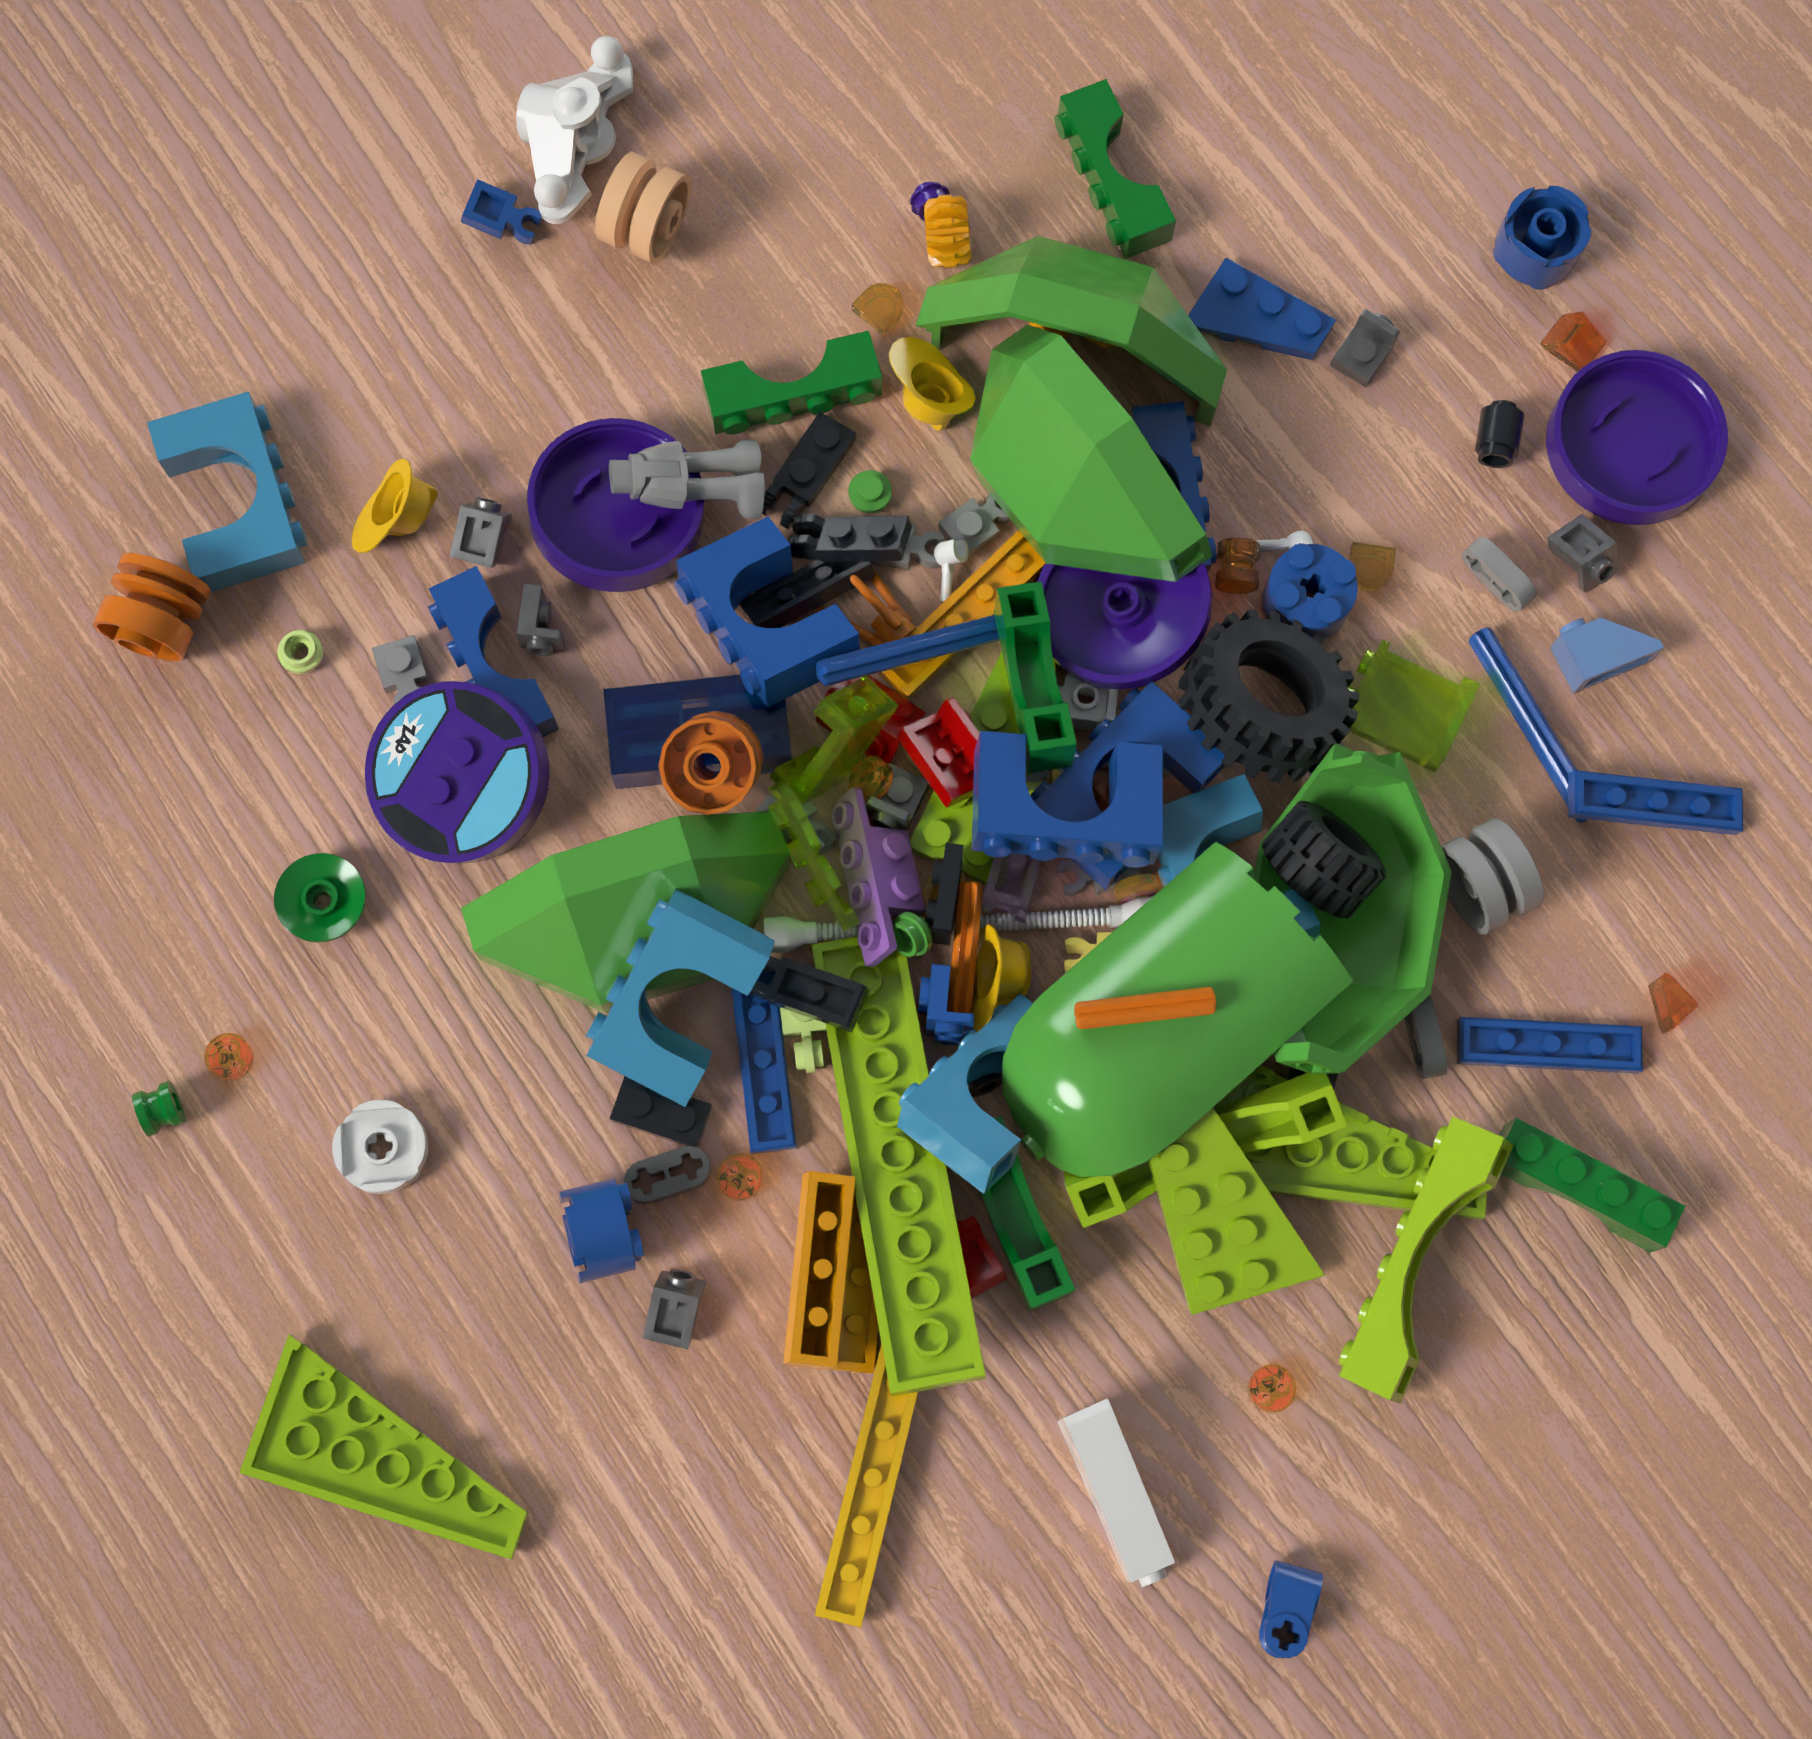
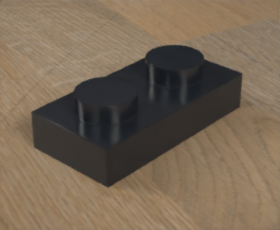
M946 843L944 858L935 857L931 884L939 885L937 900L928 899L925 918L929 926L933 927L932 943L950 945L964 845Z
M624 1076L609 1119L611 1122L683 1146L698 1148L712 1110V1104L690 1098L684 1107Z

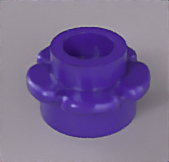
M929 181L920 184L910 198L912 212L919 215L925 221L924 205L927 200L937 198L939 195H949L948 188L941 186L939 182Z

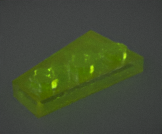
M785 781L768 788L774 803L768 805L769 812L778 829L786 828L792 842L787 844L786 848L796 868L804 867L810 881L804 883V887L815 908L822 905L843 931L860 924L854 909L850 908L835 890L842 885L823 854L819 855L817 850L821 849L820 841L794 790Z

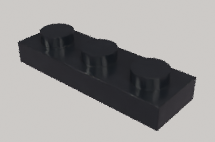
M816 560L744 599L739 604V607L748 623L763 628H781L810 611L818 609L821 605L843 593L856 588L850 581L852 575L858 576L862 582L873 578L875 573L869 561L821 562Z

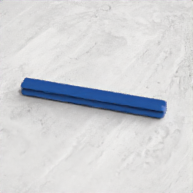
M995 615L821 659L816 663L817 679L824 686H829L1000 641Z
M1486 627L1475 632L1470 637L1469 644L1568 806V774L1577 770L1493 630ZM1575 818V820L1579 823L1586 822L1589 820Z

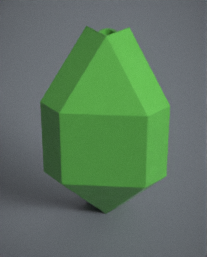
M1036 236L927 287L915 326L926 328V331L932 332L931 344L939 350L947 326L1007 317L1017 318L1124 348L1200 402L1195 422L1209 426L1212 424L1227 369L1154 267Z
M1026 325L992 349L970 461L980 483L1046 564L1177 582L1212 557L1205 531L1133 418L1061 335Z
M1335 743L1260 842L1254 873L1257 882L1267 892L1274 886L1281 893L1291 890L1268 862L1263 852L1262 843L1297 802L1301 800L1317 804L1329 810L1351 826L1375 850L1386 870V878L1348 919L1327 914L1311 904L1321 924L1319 935L1322 936L1336 954L1353 982L1273 1053L1276 1062L1310 1074L1345 1072L1431 994L1452 873L1401 752L1378 756L1371 752L1353 751Z
M776 811L676 816L553 854L463 906L461 910L473 951L481 961L598 1011L608 1013L613 1003L606 1000V997L618 975L625 978L629 975L633 965L627 963L626 960L637 939L640 937L647 941L654 928L647 925V922L659 899L668 903L676 888L754 929L790 865V855ZM692 969L669 970L654 977L647 984V1000L714 980V978Z

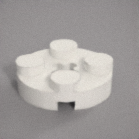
M372 1100L354 1108L351 1111L353 1113L346 1117L343 1124H339L333 1137V1158L341 1174L349 1183L371 1194L393 1193L415 1182L421 1174L428 1155L427 1134L416 1115L400 1104L389 1100ZM378 1135H385L386 1141L393 1143L392 1151L386 1152V1158L378 1160L377 1154L369 1153L368 1147L376 1143Z

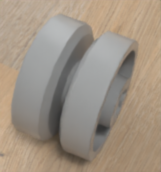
M1491 818L1472 828L1469 833V840L1464 837H1455L1441 845L1452 871L1448 898L1460 917L1478 934L1487 935L1504 926L1509 919V913L1513 916H1523L1541 906L1544 901L1542 881L1530 853L1518 835L1500 819Z

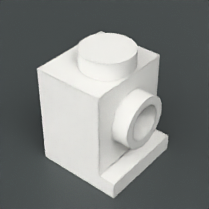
M1065 675L1063 686H1058L1063 701L1068 703L1073 729L1093 731L1104 719L1107 718L1110 722L1115 719L1118 689L1095 687L1071 675ZM1077 696L1093 697L1094 701L1089 704H1083L1078 700Z

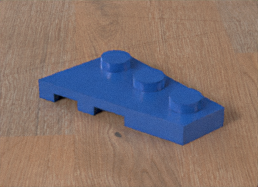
M1228 258L1224 259L1188 315L1199 331L1219 335V340L1234 343L1235 339L1259 344L1264 350L1309 360L1314 359L1336 322V319Z

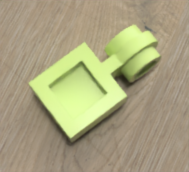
M780 1007L784 1038L802 1035V1042L793 1043L797 1070L806 1069V1074L815 1073V1068L824 1067L821 1039L811 1040V1034L827 1032L826 1024Z

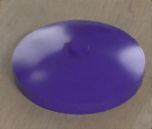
M1204 563L1177 582L1053 564H1045L1038 578V582H1042L1050 619L1053 660L1072 677L1095 687L1131 689L1148 685L1151 681L1154 683L1163 679L1182 666L1191 657L1204 638L1211 619L1213 594Z

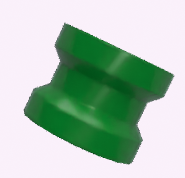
M168 1080L160 1083L155 1091L147 1093L142 1090L132 1095L136 1116L148 1137L158 1134L161 1127L169 1124L175 1127L185 1124L184 1109L171 1081Z

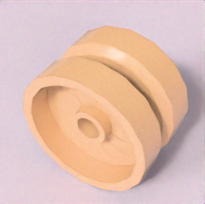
M631 151L624 155L610 176L601 197L595 222L596 239L618 249H622L629 244L632 255L656 264L662 260L670 249L684 219L690 197V177L667 166L657 172L654 161Z

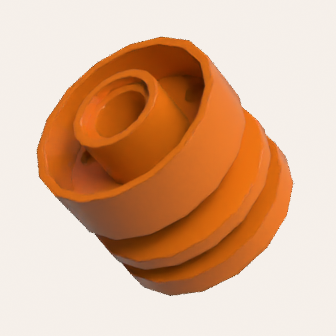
M123 553L117 565L121 573H114L110 584L125 597L105 595L92 626L99 633L129 651L160 660L181 662L194 632L180 619L198 620L203 611L199 604H205L211 589L198 577L175 564L143 554Z
M711 711L697 714L671 733L662 746L658 766L662 785L673 801L688 811L710 815L726 812L742 802L760 778L764 758L760 740L748 723L735 714ZM704 753H711L719 759L721 764L720 771H712L706 767L703 761Z

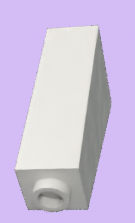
M1108 1398L1058 1420L1057 1423L1126 1581L1132 1583L1139 1580L1141 1586L1145 1587L1167 1577L1168 1574L1165 1567L1174 1564L1175 1561Z

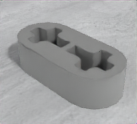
M1479 537L1462 552V558L1467 568L1509 609L1519 612L1537 596L1536 588L1528 576L1489 539Z

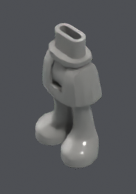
M754 439L741 440L732 448L696 453L683 452L681 443L674 441L646 448L637 454H629L628 460L609 461V478L612 494H630L631 500H637L640 497V502L671 509H682L684 502L706 499L732 500L737 502L741 516L746 519H760L763 512L764 475L763 473H758L761 467V452L758 443ZM721 471L732 472L736 475L713 478H688V473Z

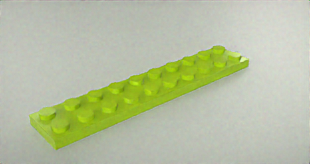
M858 936L813 944L812 950L817 969L863 984L869 989L868 996L852 1033L826 1024L850 1167L852 1176H855L854 1189L890 1394L893 1397L986 1379L946 1164L897 1127L902 1108L899 1105L901 1096L910 1085L915 1082L920 1085L929 1077L907 958L895 950L875 967L865 966L862 950L858 944Z

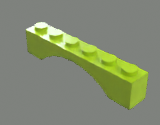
M1306 1073L1214 1109L1244 1154L1271 1147L1304 1144L1348 1127L1327 1074ZM1149 1161L1111 1176L1078 1177L1063 1171L1067 1192L1083 1228L1127 1212L1140 1201L1156 1192Z
M1452 1116L1448 1126L1443 1125L1439 1129L1433 1144V1150L1437 1152L1430 1168L1425 1167L1421 1171L1415 1184L1414 1192L1418 1196L1411 1211L1406 1210L1397 1224L1396 1236L1399 1237L1393 1253H1387L1379 1265L1377 1279L1380 1282L1373 1297L1368 1296L1359 1311L1358 1322L1362 1324L1355 1340L1350 1339L1341 1352L1339 1365L1343 1367L1339 1374L1340 1377L1390 1401L1402 1403L1420 1361L1414 1339L1412 1306L1415 1283L1423 1259L1436 1235L1453 1215L1475 1198L1496 1187L1514 1146L1507 1139Z

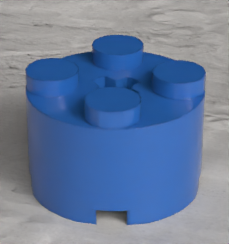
M1549 185L1548 189L1536 190L1533 187L1521 192L1511 203L1495 238L1493 256L1496 262L1512 278L1530 285L1536 290L1547 289L1550 285L1567 277L1574 269L1591 237V227L1587 217L1589 212L1586 205L1576 194L1560 186Z
M1304 543L1295 544L1276 561L1262 593L1263 612H1265L1266 616L1270 611L1280 613V621L1288 625L1293 623L1294 619L1300 621L1303 624L1301 631L1310 637H1313L1317 632L1325 639L1331 637L1341 629L1356 601L1358 584L1355 566L1339 552L1327 546ZM1306 591L1312 593L1313 598L1307 597L1305 595Z
M615 1178L559 1191L560 1204L570 1203V1206L564 1207L566 1215L562 1216L574 1267L584 1265L585 1271L578 1273L579 1283L636 1270L635 1262L640 1261L644 1253L638 1229L629 1230L626 1216L630 1215V1211L633 1210L627 1183L617 1185Z

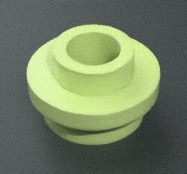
M306 630L292 631L280 641L277 650L278 659L289 672L305 674L311 672L320 664L323 657V647L313 633ZM302 647L308 649V654L305 658H294V653L297 649Z

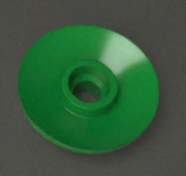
M328 853L310 854L294 861L281 874L274 892V907L281 924L295 937L315 943L332 941L348 933L362 916L366 902L365 885L358 871L345 859ZM327 894L331 897V902L326 908L320 909L316 907V900L319 896Z

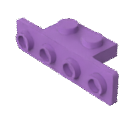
M851 788L832 805L831 819L836 830L840 849V861L844 867L849 890V902L853 908L858 931V944L862 950L865 966L875 967L897 948L890 916L897 917L904 912H911L920 916L926 910L907 830L870 826L862 789Z

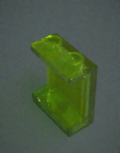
M1382 639L1376 651L1367 648L1356 672L1363 675L1358 688L1348 687V690L1359 693V701L1353 708V710L1359 713L1357 720L1350 727V732L1393 753L1401 752L1402 757L1436 772L1448 754L1480 683L1465 676L1459 684L1389 652L1387 649L1390 642Z
M867 676L824 697L813 712L833 730L821 748L815 746L773 770L770 778L780 787V790L786 797L803 806L845 781L899 705Z

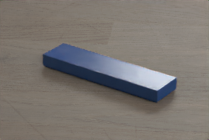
M1574 770L1568 774V817L1737 835L1743 832V788Z
M762 970L757 981L771 985L775 974ZM731 988L750 1153L752 1155L797 1149L780 1007L769 1004L767 1000L750 994L747 996Z
M1460 1017L1457 1019V1064L1639 1074L1643 1071L1642 1026Z

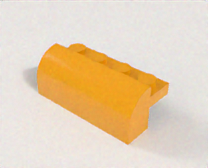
M808 1171L802 1174L783 1359L784 1365L817 1370L826 1369L874 1374L878 1320L854 1189L855 1176Z

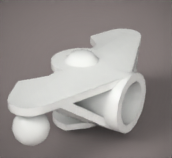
M602 36L595 40L591 46V58L594 64L588 71L542 84L529 83L525 86L519 98L516 114L518 135L523 142L530 143L536 177L534 195L538 201V208L542 218L551 224L567 222L592 196L581 175L585 165L601 161L609 155L615 146L616 133L614 127L605 117L609 106L633 93V67L631 61L624 53L622 44L617 38L612 36Z

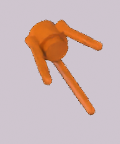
M875 570V576L870 580L888 604V607L858 576L852 575L850 577L851 583L879 613L871 624L876 630L875 634L850 621L859 633V637L869 642L872 646L907 638L917 628L912 623L913 618L903 610ZM820 606L818 609L813 611L817 613L819 611L826 609V607L824 608L823 606Z

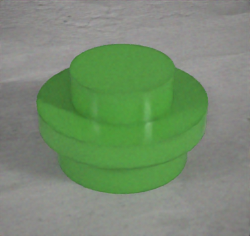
M866 470L853 477L849 484L848 495L850 502L857 510L864 513H876L883 510L889 504L892 496V487L888 478L882 473Z
M904 912L895 918L893 930L897 943L896 950L906 957H912L914 955H923L930 950L932 946L931 929L922 917L911 912Z

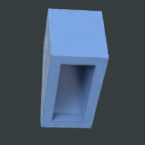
M1601 617L1585 623L1584 619L1581 618L1566 624L1559 630V637L1550 647L1573 694L1651 662L1664 648L1659 639Z

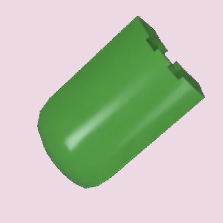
M1218 842L1212 844L1043 992L1015 1025L1003 1056L1002 1093L1013 1120L1025 1135L1021 1139V1144L1035 1160L1039 1161L1044 1157L1058 1169L1078 1177L1111 1176L1147 1162L1180 1138L1353 982L1343 964L1322 936L1319 935L1313 938L1308 935L1294 919L1300 911L1275 886L1267 892L1254 877V867ZM1202 987L1213 988L1216 996V1010L1211 1015L1090 1029H1079L1075 1023L1074 1006L1080 1001Z

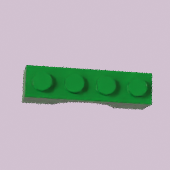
M1107 79L1060 96L1058 114L1055 115L1054 120L1059 136L1063 140L1068 139L1073 149L1071 156L1076 171L1079 175L1085 174L1090 184L1089 196L1094 208L1097 211L1102 209L1106 217V230L1113 246H1120L1126 259L1172 241L1176 220L1159 185H1143L1132 182L1119 174L1111 164L1107 149L1120 135L1124 113Z
M869 330L827 340L823 359L817 368L806 377L793 382L780 383L761 378L743 360L701 370L703 389L715 434L725 432L729 435H735L745 432L753 425L766 422L771 425L781 424L790 420L795 415L807 412L818 415L820 411L826 413L837 405L849 402L854 405L865 404L872 401L876 396L882 395V375Z
M1042 582L999 587L996 592L994 615L1019 734H1026L1027 773L1072 767L1077 743L1068 703L1063 701L1056 680L1051 649L1050 619Z
M1002 1115L994 1118L996 1121H998L1000 1124L1006 1127ZM1017 1153L1013 1167L985 1194L979 1190L978 1193L1028 1312H1031L1071 1295L1075 1291V1287L1058 1247L1050 1237L1037 1210L1023 1173L1020 1157Z
M1517 1117L1503 1125L1499 1136L1504 1137L1514 1146L1501 1175L1524 1187L1549 1192L1580 1206L1600 1219L1607 1226L1608 1231L1650 1253L1667 1247L1685 1209V1205Z

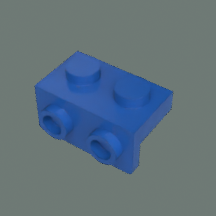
M932 964L930 977H921L918 1013L927 1014L925 1036H934L935 1043L960 1045L962 1039L973 1030L974 1014L947 1012L950 966Z

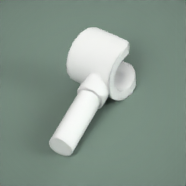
M1297 531L1287 536V538L1252 540V551L1289 550L1295 544H1313L1307 532Z
M952 539L943 541L934 549L935 559L942 566L940 601L944 602L952 593L954 564L963 563L968 559V545L964 540L955 541Z

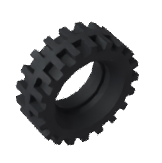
M1247 610L1241 619L1234 612L1227 615L1221 624L1216 622L1183 669L1185 673L1179 680L1178 688L1186 692L1179 700L1181 710L1192 711L1193 715L1188 720L1187 725L1191 731L1201 730L1206 738L1201 743L1204 748L1210 751L1216 747L1225 754L1222 763L1231 767L1236 761L1246 766L1245 775L1255 778L1260 771L1267 772L1269 782L1279 783L1283 776L1288 773L1294 782L1301 780L1307 771L1312 774L1335 743L1340 744L1350 732V727L1357 720L1359 713L1353 710L1359 701V693L1348 690V687L1354 680V676L1351 671H1341L1338 664L1343 657L1337 650L1328 653L1321 646L1325 640L1323 636L1317 632L1313 637H1310L1301 631L1303 624L1300 621L1294 619L1290 625L1282 623L1280 621V613L1272 611L1269 612L1265 619L1259 618L1256 610ZM1238 666L1257 667L1278 677L1296 693L1305 707L1306 715L1299 717L1282 715L1263 706L1249 693L1243 684Z

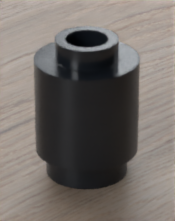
M1496 400L1491 405L1481 409L1475 451L1478 453V461L1482 465L1491 468H1507L1513 464V459L1518 456L1525 415L1522 410L1517 408L1515 403L1507 400Z

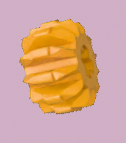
M939 195L937 198L928 199L924 205L929 262L933 267H944L945 269L958 268L960 265L968 264L972 256L967 201L962 196Z

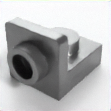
M1364 309L1355 327L1333 356L1330 366L1366 388L1393 349L1400 330L1386 316Z
M477 497L475 503L461 505L449 557L490 568L495 567L505 524L511 522L512 513L502 511V503L486 498Z
M1582 514L1547 537L1548 549L1577 572L1578 587L1585 593L1598 584L1607 582L1618 570L1617 542Z
M524 584L516 634L521 648H526L527 652L538 656H551L553 651L564 652L565 640L562 631L542 628H549L552 611L551 601H546L542 585Z
M889 763L888 767L892 775L891 782L889 784L888 781L883 787L878 785L875 792L883 791L886 788L887 790L879 798L869 797L866 804L867 814L872 817L871 822L878 827L897 828L908 831L926 794L929 783L926 779Z
M673 1269L669 1272L661 1271L653 1288L642 1338L688 1350L706 1281L696 1279L693 1273L686 1270Z

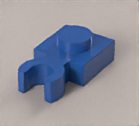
M477 179L462 214L461 223L499 239L502 238L505 229L512 231L514 237L519 242L530 245L533 242L535 233L524 229L522 223L529 221L540 225L542 216L535 208H515L516 195Z

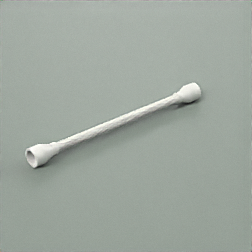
M1153 896L1137 897L1121 905H1110L1105 910L1104 908H1100V910L1095 908L1094 911L1091 908L1088 911L1086 909L1082 911L1080 909H1077V911L1072 909L1071 912L1069 910H1065V912L1060 910L1059 913L1055 910L1053 913L1052 911H1048V913L1043 911L1042 914L1040 911H1037L1036 914L1035 912L1030 914L1025 912V915L1023 912H1020L1019 915L1017 913L1013 915L1011 913L1007 915L1002 913V916L998 913L996 916L994 914L990 916L985 914L984 917L981 914L979 931L984 925L991 924L998 932L1001 929L1003 931H1007V929L1012 931L1013 928L1015 931L1019 928L1020 930H1024V928L1029 930L1030 927L1032 930H1035L1036 927L1037 929L1042 927L1043 929H1047V927L1052 929L1053 926L1055 928H1059V926L1064 928L1065 925L1067 928H1070V926L1076 927V925L1078 927L1082 925L1087 927L1088 924L1090 927L1094 924L1095 926H1099V924L1104 926L1105 923L1107 926L1110 925L1111 928L1119 927ZM788 916L764 917V935L775 940L771 953L790 952L806 944H818V941H822V939L824 941L828 939L833 941V938L839 940V938L845 939L858 936L855 921L851 924L850 922H846V924L840 922V925L838 922H835L834 925L832 923L828 925L823 923L821 926L816 921L804 922ZM956 917L954 918L952 934H954Z

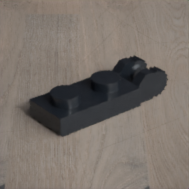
M820 411L773 478V483L766 490L762 514L768 515L785 492L793 497V500L784 510L780 525L789 530L795 517L801 515L807 506L810 508L856 440V432Z
M802 514L795 517L792 524V531L797 535L791 536L787 541L791 545L792 557L801 560L805 558L806 560H820L821 562L903 560L912 524L908 516L826 517L825 520L816 514H807L806 516Z
M770 956L763 971L766 970L775 974L771 985L756 981L749 993L750 995L767 1000L769 1004L848 1032H853L869 993L867 986L786 957L778 959Z

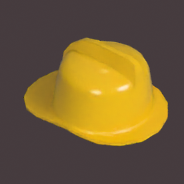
M915 337L900 338L892 344L888 353L889 362L896 376L904 385L903 403L905 409L912 417L923 423L930 424L936 431H941L947 427L950 420L956 414L965 413L973 407L976 399L974 390L936 346Z
M404 458L398 459L390 466L381 485L359 514L351 539L353 549L358 553L371 551L378 546L386 535L403 536L415 533L426 521L438 497V492L433 486L412 475V467L408 460Z
M991 924L984 925L981 928L978 938L972 1014H974L973 1028L976 1031L981 1030L991 1020L997 1006L1000 1004L1008 1005L1019 994L1025 996L1031 985L1032 978L1028 945L1024 942L999 937L996 929Z

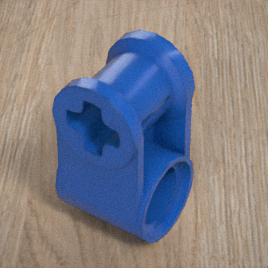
M1278 1560L1274 1561L1266 1588L1265 1607L1259 1629V1641L1267 1654L1274 1658H1292L1299 1655L1305 1649L1312 1618L1321 1593L1323 1574L1321 1572ZM1284 1623L1288 1624L1287 1632L1294 1635L1293 1643L1284 1644L1282 1649H1280L1279 1640L1272 1637V1630L1282 1628Z

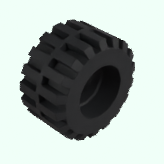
M1298 801L1262 843L1263 852L1268 862L1291 889L1319 910L1338 918H1350L1387 876L1381 859L1359 833L1329 810L1307 801Z

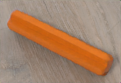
M961 881L958 887L947 1004L948 1012L970 1014L972 1012L983 885L976 881Z
M1202 987L1080 1001L1074 1006L1075 1023L1079 1029H1090L1211 1015L1216 1010V996L1213 988Z

